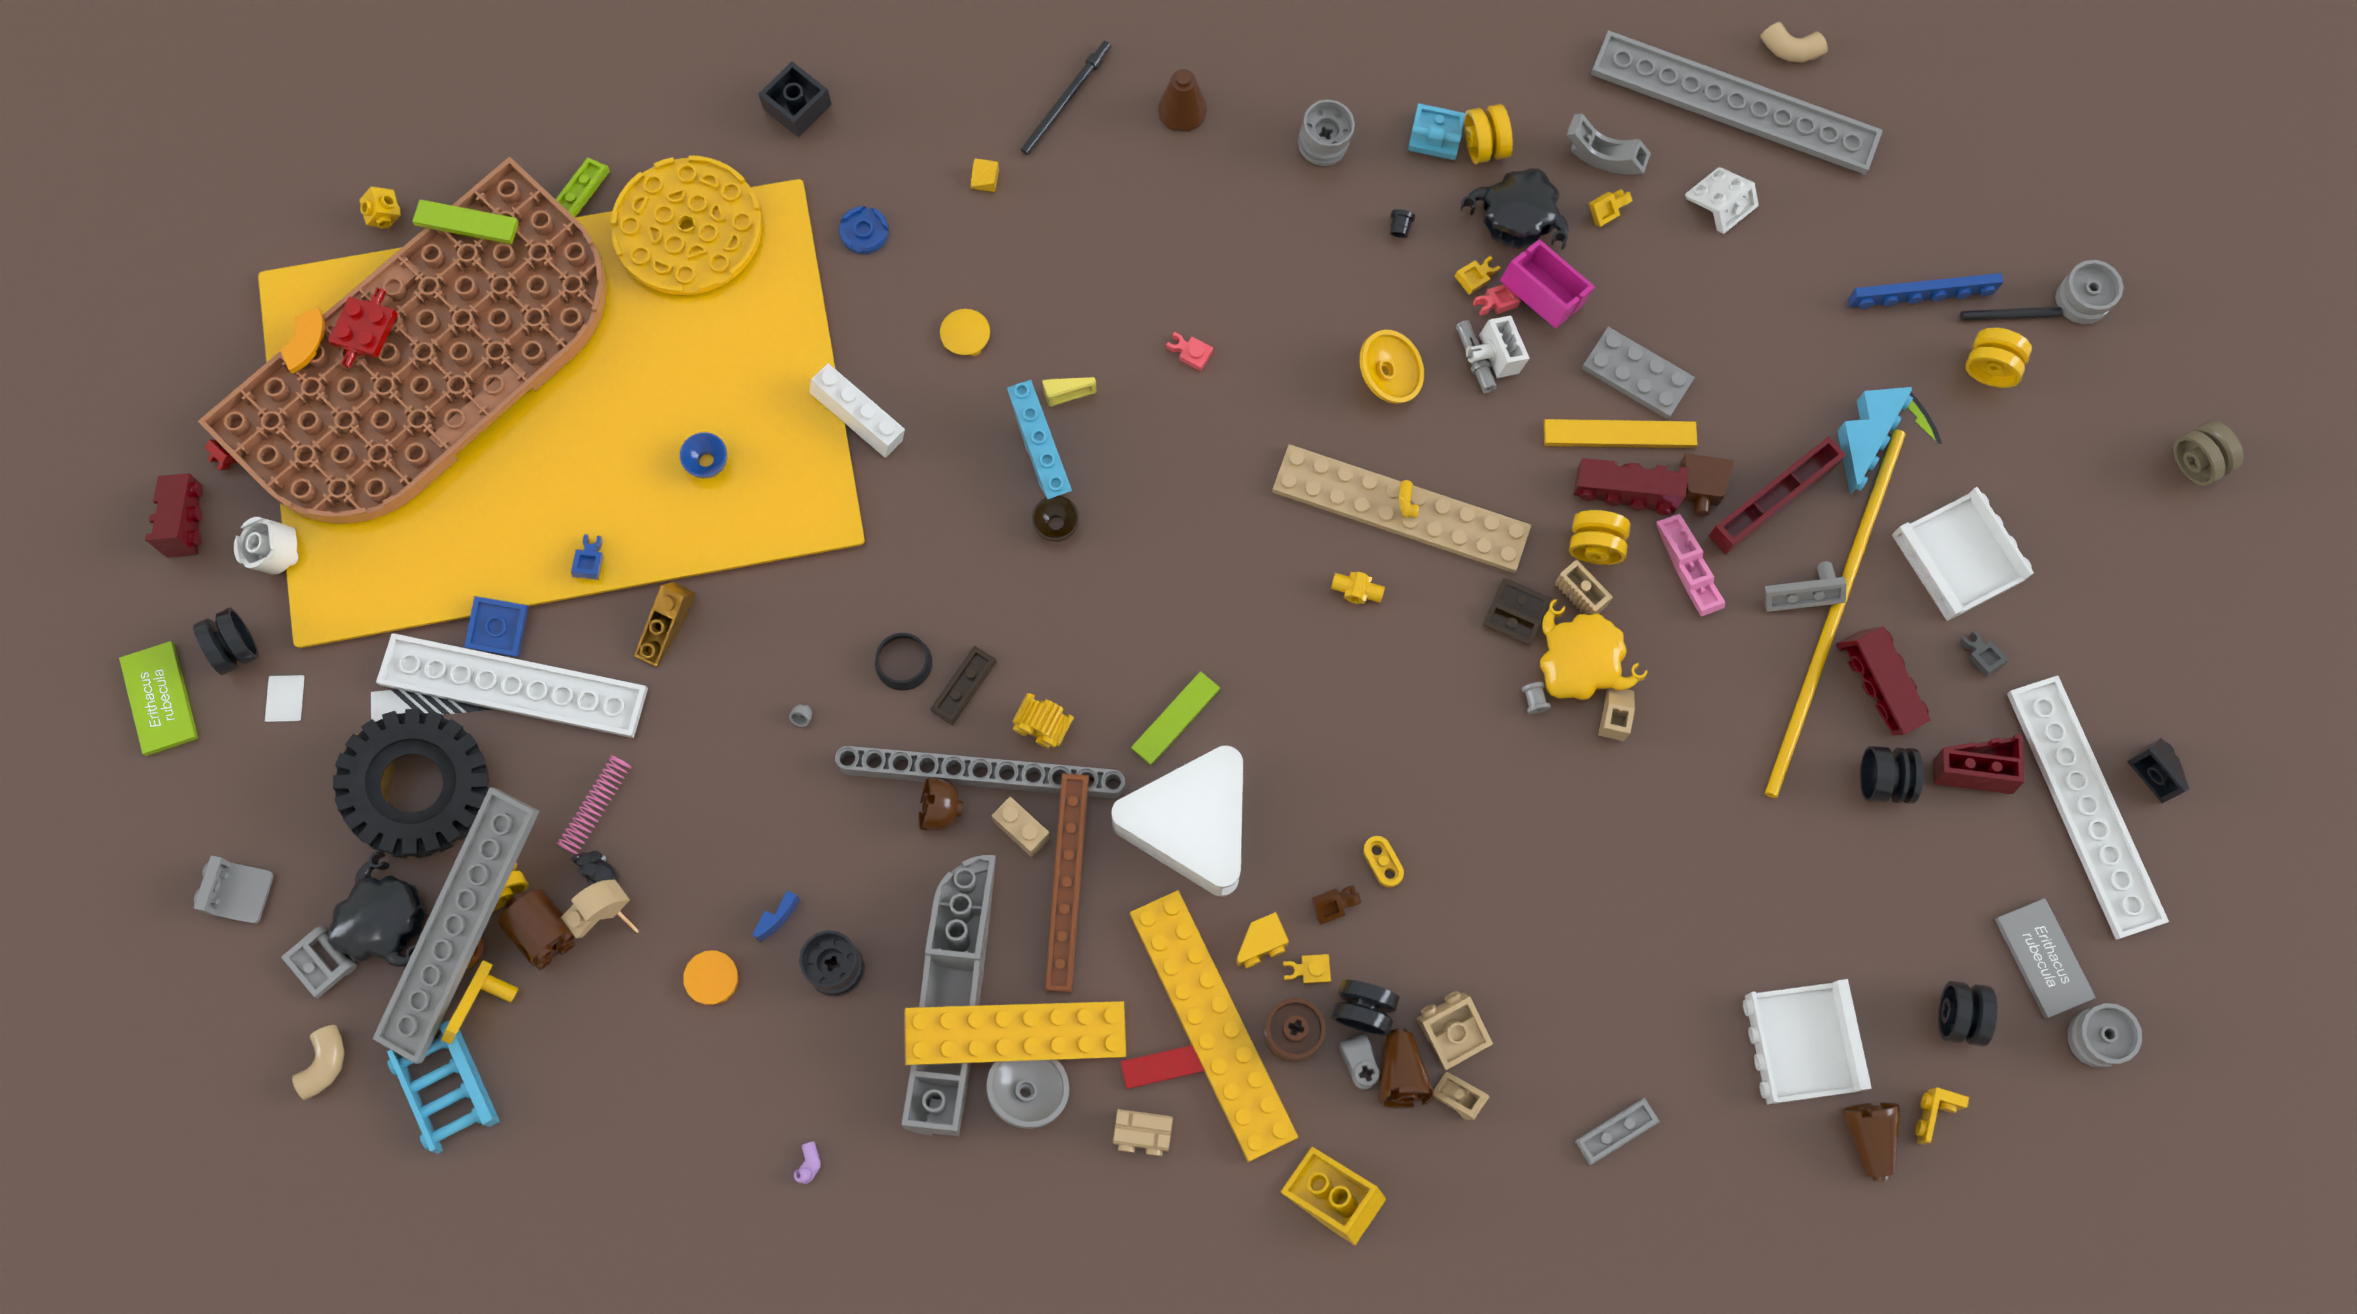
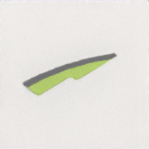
M1911 392L1909 396L1913 397L1907 408L1917 416L1915 422L1941 445L1942 441L1932 419Z

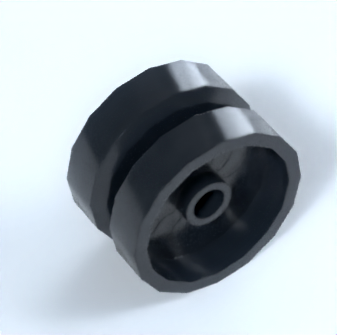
M231 607L216 613L215 622L206 618L193 624L194 634L202 652L211 666L220 675H225L237 669V660L242 664H247L259 658V652L250 631L241 617Z
M1342 980L1338 995L1346 1002L1335 1004L1331 1018L1340 1024L1360 1031L1388 1036L1393 1020L1385 1013L1396 1011L1400 997L1376 985L1357 980Z
M1948 982L1943 989L1939 1004L1938 1024L1941 1038L1944 1041L1955 1043L1963 1042L1965 1039L1970 1045L1987 1046L1992 1040L1997 1022L1998 1006L1994 989L1990 986L1978 984L1970 988L1964 982Z

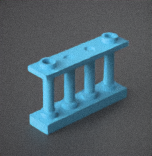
M450 1020L440 1024L439 1028L442 1033L439 1034V1038L432 1041L426 1056L442 1048H449L453 1058L450 1059L449 1063L414 1081L407 1066L414 1062L393 1050L387 1051L390 1058L387 1061L388 1067L393 1075L398 1076L421 1129V1143L426 1150L438 1154L444 1151L440 1140L477 1122L491 1127L500 1122L460 1030L452 1044L441 1040ZM454 1072L456 1074L460 1073L463 1080L460 1088L424 1106L418 1093L419 1090ZM464 1097L471 1098L474 1108L471 1109L472 1112L434 1130L429 1115Z

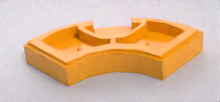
M319 307L294 318L296 324L294 336L287 345L280 349L285 363L292 374L305 367L315 357L321 339L324 338L325 322Z

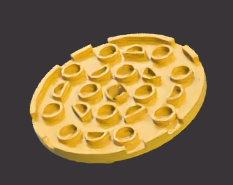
M690 155L689 158L681 159L671 157L654 163V167L643 173L639 172L623 188L612 211L611 238L623 266L642 284L668 294H700L728 283L749 264L761 239L762 215L754 191L745 181L744 177L730 166L703 156ZM689 220L693 222V227L682 230L680 228L684 221Z

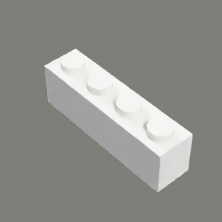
M829 363L811 379L809 393L883 457L886 458L903 441L905 429Z

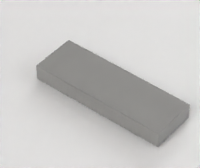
M1643 1098L1574 1142L1587 1163L1592 1165L1660 1121L1647 1100Z

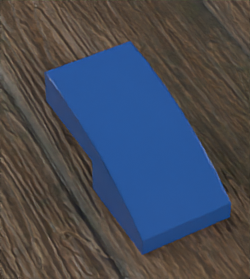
M786 891L775 915L764 911L752 936L762 942L774 934L794 912L800 902L799 897Z

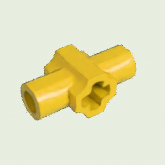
M1351 572L1349 576L1335 573L1330 589L1343 592V598L1351 603L1365 604L1366 599L1381 603L1385 587L1371 583L1372 577H1369L1366 573Z

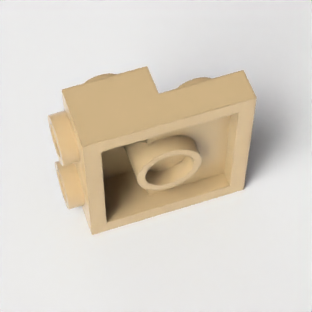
M1459 991L1448 994L1444 998L1446 1002L1437 1007L1435 1004L1426 1006L1421 1010L1422 1015L1416 1018L1427 1041L1432 1045L1442 1068L1445 1070L1493 1045L1471 997L1464 992L1460 994Z

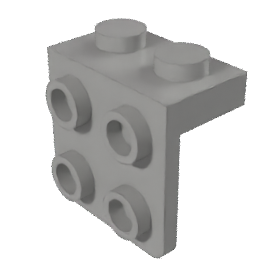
M210 856L209 862L203 868L201 886L194 895L193 908L205 914L257 924L261 919L274 874L268 870L235 864L221 857Z

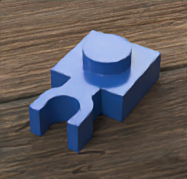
M584 534V550L576 549L571 568L572 577L599 580L604 558L602 552H598L603 542L601 536H597V541L594 544H589V537Z

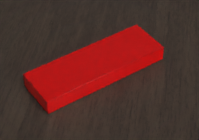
M1193 1045L1121 1061L1126 1090L1205 1071Z

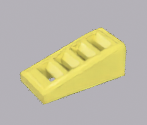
M1095 377L1042 380L1043 391L1050 407L1097 392Z

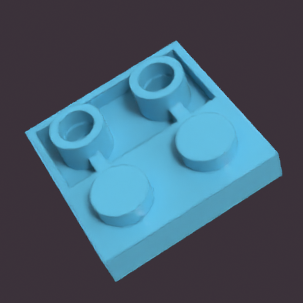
M1418 103L1408 151L1456 160L1465 113Z

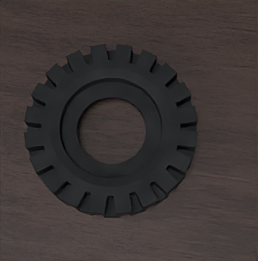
M405 709V713L397 714L396 711L382 714V719L376 722L372 719L361 726L362 731L358 735L353 733L345 743L347 747L345 752L340 753L335 764L337 772L336 775H333V789L336 794L334 799L338 811L341 813L347 826L362 842L383 854L386 852L392 854L393 857L407 858L408 856H416L417 858L431 856V853L436 851L441 853L453 847L452 844L458 839L462 841L468 835L489 790L488 769L484 756L477 742L470 733L463 730V726L453 719H450V721L445 719L440 713L430 710L428 713H422L420 709ZM417 754L431 759L442 773L443 787L440 796L430 807L422 811L403 812L397 810L385 800L382 794L381 779L385 769L392 761L404 755Z

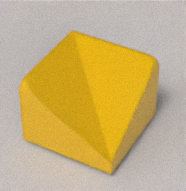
M974 159L971 189L995 192L999 174L998 162Z

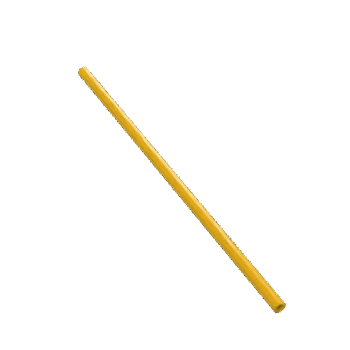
M1894 430L1841 576L1845 577L1846 602L1906 435L1901 430ZM1846 603L1831 604L1764 793L1768 797H1778Z

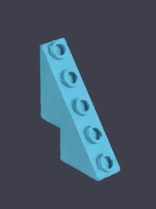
M1028 380L1007 387L1026 451L1031 458L1039 486L1047 499L1072 491L1032 381Z
M1911 387L1864 391L1857 400L1860 420L1845 421L1838 429L1840 447L1846 454L1843 462L1849 493H1853L1855 489L1861 491L1866 484L1868 478L1865 474L1868 469L1872 471L1879 460V457L1876 456L1878 450H1884L1891 438L1887 436L1890 429L1894 431L1902 418L1898 414L1901 409L1905 411L1913 397L1909 396L1912 391Z

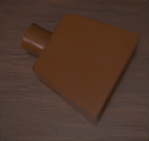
M1685 453L1680 461V467L1689 468L1686 496L1683 500L1695 503L1694 514L1708 516L1710 514V505L1716 506L1720 504L1725 496L1734 460Z

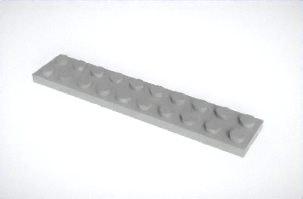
M489 788L372 1039L415 1064L423 1062L540 812L539 810L497 788Z

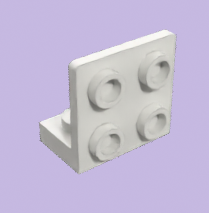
M1718 167L1685 194L1687 200L1713 212L1716 229L1723 234L1759 206L1755 183L1721 167Z

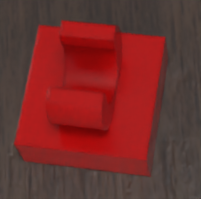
M215 439L208 441L205 449L210 452L208 461H219L218 471L229 469L231 463H238Z

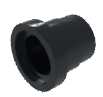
M1392 210L1390 215L1392 218L1390 234L1398 238H1407L1411 223L1415 221V214L1407 210Z

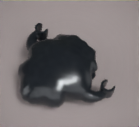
M1530 168L1523 171L1508 172L1503 177L1502 182L1489 187L1477 188L1462 199L1460 211L1465 206L1471 207L1470 215H1473L1475 212L1476 201H1483V208L1486 212L1484 224L1489 230L1491 238L1506 246L1516 249L1530 246L1539 240L1540 236L1550 233L1554 228L1558 231L1553 234L1551 246H1553L1555 241H1561V249L1563 250L1567 243L1568 223L1560 215L1556 206L1559 192L1550 182L1546 173L1540 169Z
M374 852L369 857V861L364 863L356 873L355 885L348 899L336 904L333 910V921L328 931V942L335 951L347 954L354 961L364 962L376 956L386 960L392 966L405 967L416 945L410 946L406 951V955L401 953L406 949L410 938L420 934L423 922L427 917V912L424 908L423 900L414 885L391 875L381 880L371 877V873L375 868L378 870L389 868V863L387 862L378 864L379 860L386 855L381 852Z

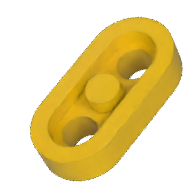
M1381 836L1369 838L1363 847V854L1375 877L1384 887L1392 888L1397 886L1403 879L1404 869L1391 845ZM1372 848H1380L1381 854L1374 855L1372 853ZM1385 871H1392L1394 877L1392 879L1387 878Z

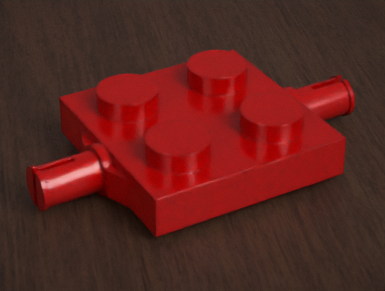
M376 288L371 300L363 301L348 297L328 339L332 346L343 348L347 351L340 363L342 366L351 369L356 356L367 355L378 358L398 315L394 309L381 305L387 293L385 290Z

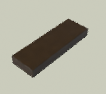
M974 646L931 707V712L953 725L997 660Z

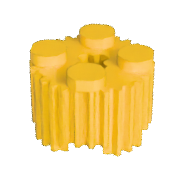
M1027 693L1012 721L1014 723L1012 730L1022 736H1027V734L1037 738L1035 742L1047 749L1050 746L1054 748L1059 746L1074 717L1070 714L1068 716L1062 714L1064 709L1056 703L1047 699L1045 701L1041 700V702L1036 701L1034 694Z

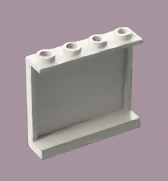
M1975 487L1969 494L1911 524L1909 522L1905 523L1892 534L1894 540L1947 621L2024 582L2034 573L2029 560L2023 557L2017 548L2016 540L2008 534L2003 526L2002 519L1994 513L1989 505L1987 496L1981 493L1978 487Z
M1848 979L1837 980L1828 984L1756 993L1755 991L1745 995L1743 1009L1745 1015L1749 1016L1750 1019L1749 1038L1751 1043L1755 1044L1757 1054L1754 1055V1063L1757 1071L1761 1073L1760 1092L1763 1099L1766 1098L1767 1105L1872 1089Z

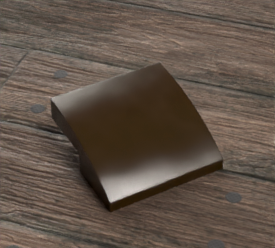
M1503 578L1483 625L1531 645L1552 598Z

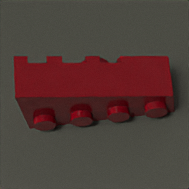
M1884 626L1861 630L1836 643L1839 651L1845 650L1851 660L1847 663L1853 672L1856 670L1864 679L1861 686L1866 694L1877 700L1875 708L1893 736L1905 735L1931 721L1928 715V707L1920 699L1916 691L1917 685L1909 677L1905 669V661L1897 653L1893 645V637Z

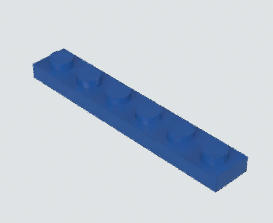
M2002 273L1860 287L1854 289L1848 298L1850 308L1859 307L1860 309H1867L1874 305L1893 306L1901 302L1915 304L1922 300L1930 299L1936 302L1950 297L1964 299L1971 295L1979 294L1985 297L1993 295L2004 281Z

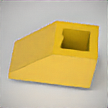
M1276 912L1251 922L1236 960L1238 967L1245 965L1246 968L1260 963L1259 958L1269 954L1272 958L1285 952L1284 947L1288 946L1289 940Z

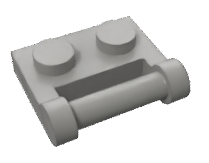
M324 925L316 927L281 957L315 998L321 997L344 976L352 973L357 968V964L352 959H348L344 953L335 951L328 942V930ZM316 942H319L339 965L334 971L331 970L312 947Z

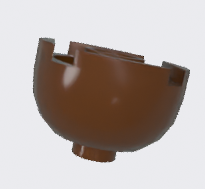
M929 777V779H926L920 803L923 804L922 812H919L918 815L919 829L941 831L951 826L956 816H961L963 801L958 800V792L954 785L938 778Z

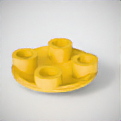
M959 309L950 313L943 320L940 327V337L943 346L949 351L958 355L976 356L989 340L990 327L988 321L981 313L972 309Z

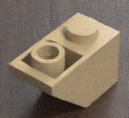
M1607 689L1598 736L1619 741L1626 740L1631 733L1635 711L1634 691L1628 689Z

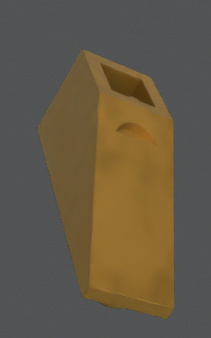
M675 582L661 585L635 651V657L655 667L659 666L686 620L696 592Z

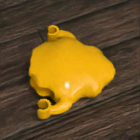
M1557 599L1551 601L1549 610L1546 612L1542 622V629L1547 637L1549 650L1540 659V668L1544 673L1545 686L1551 696L1559 699L1573 697L1585 700L1589 699L1596 689L1612 688L1615 690H1626L1633 687L1638 681L1645 679L1647 670L1643 675H1637L1634 672L1639 663L1633 665L1631 676H1621V661L1625 658L1627 650L1623 641V632L1615 627L1611 621L1606 620L1599 613L1593 615L1579 614L1572 622H1563L1556 625L1554 618L1561 617L1564 614L1565 606L1562 610L1555 611L1553 606L1556 605Z

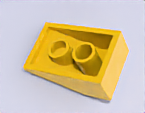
M1314 1147L1310 1148L1281 1190L1282 1195L1353 1245L1357 1244L1386 1201L1385 1196L1377 1186Z

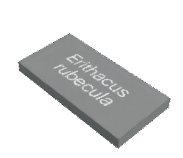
M2046 898L1994 919L2044 1019L2096 998Z

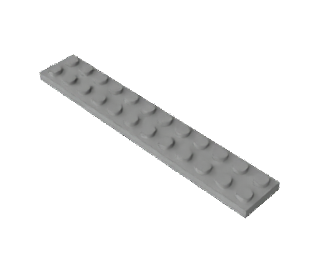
M1609 30L1591 72V75L1864 175L1869 170L1883 131L1874 126Z

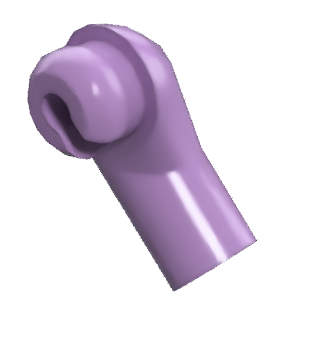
M814 1141L801 1146L805 1161L794 1172V1179L798 1183L807 1184L811 1182L821 1167Z

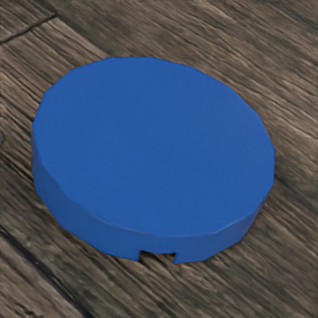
M858 206L850 209L843 215L840 221L839 235L842 243L854 253L870 254L878 251L888 238V223L884 215L875 208L870 209L865 206Z

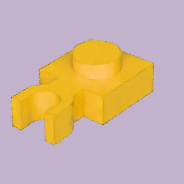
M1492 256L1486 258L1482 265H1479L1475 260L1458 270L1454 275L1469 295L1488 284L1490 277L1497 274L1501 269L1499 265L1496 268L1488 266L1493 259Z
M1329 954L1301 956L1302 964H1296L1293 961L1283 962V967L1289 966L1294 970V974L1290 976L1284 975V981H1291L1296 977L1303 976V984L1331 982Z

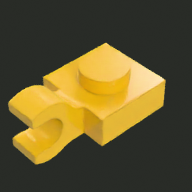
M1620 189L1614 193L1607 192L1588 203L1595 225L1601 227L1620 216L1619 208L1632 202L1629 191L1624 194L1623 190Z

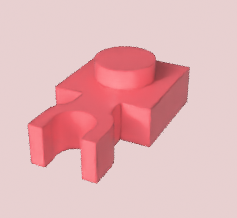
M1502 284L1488 289L1485 296L1476 297L1473 305L1484 306L1479 313L1483 316L1488 314L1491 309H1494L1497 314L1517 308L1521 301L1516 294Z
M1174 332L1172 339L1177 340L1179 343L1173 345L1168 342L1166 349L1175 353L1180 352V361L1201 372L1213 353V347L1194 337H1191L1187 342L1180 334Z

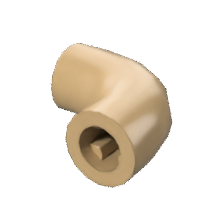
M1781 22L1771 25L1760 36L1765 45L1777 57L1788 62L1804 63L1824 55L1828 50L1827 42L1821 33L1814 32L1803 38H1795L1787 32Z
M337 1025L325 1026L314 1031L309 1036L315 1050L314 1061L307 1069L292 1076L293 1085L303 1100L319 1094L330 1086L342 1069L345 1052Z

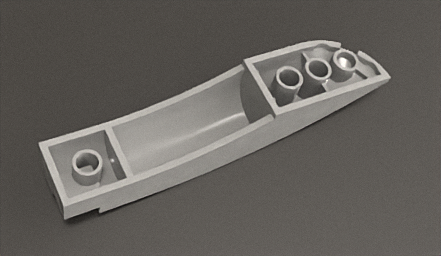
M982 855L967 859L953 871L948 872L940 882L933 900L925 949L919 1007L980 1005L996 855ZM971 1063L911 1065L902 1127L911 1132L933 1136V1134L959 1136L962 1114L966 1103Z

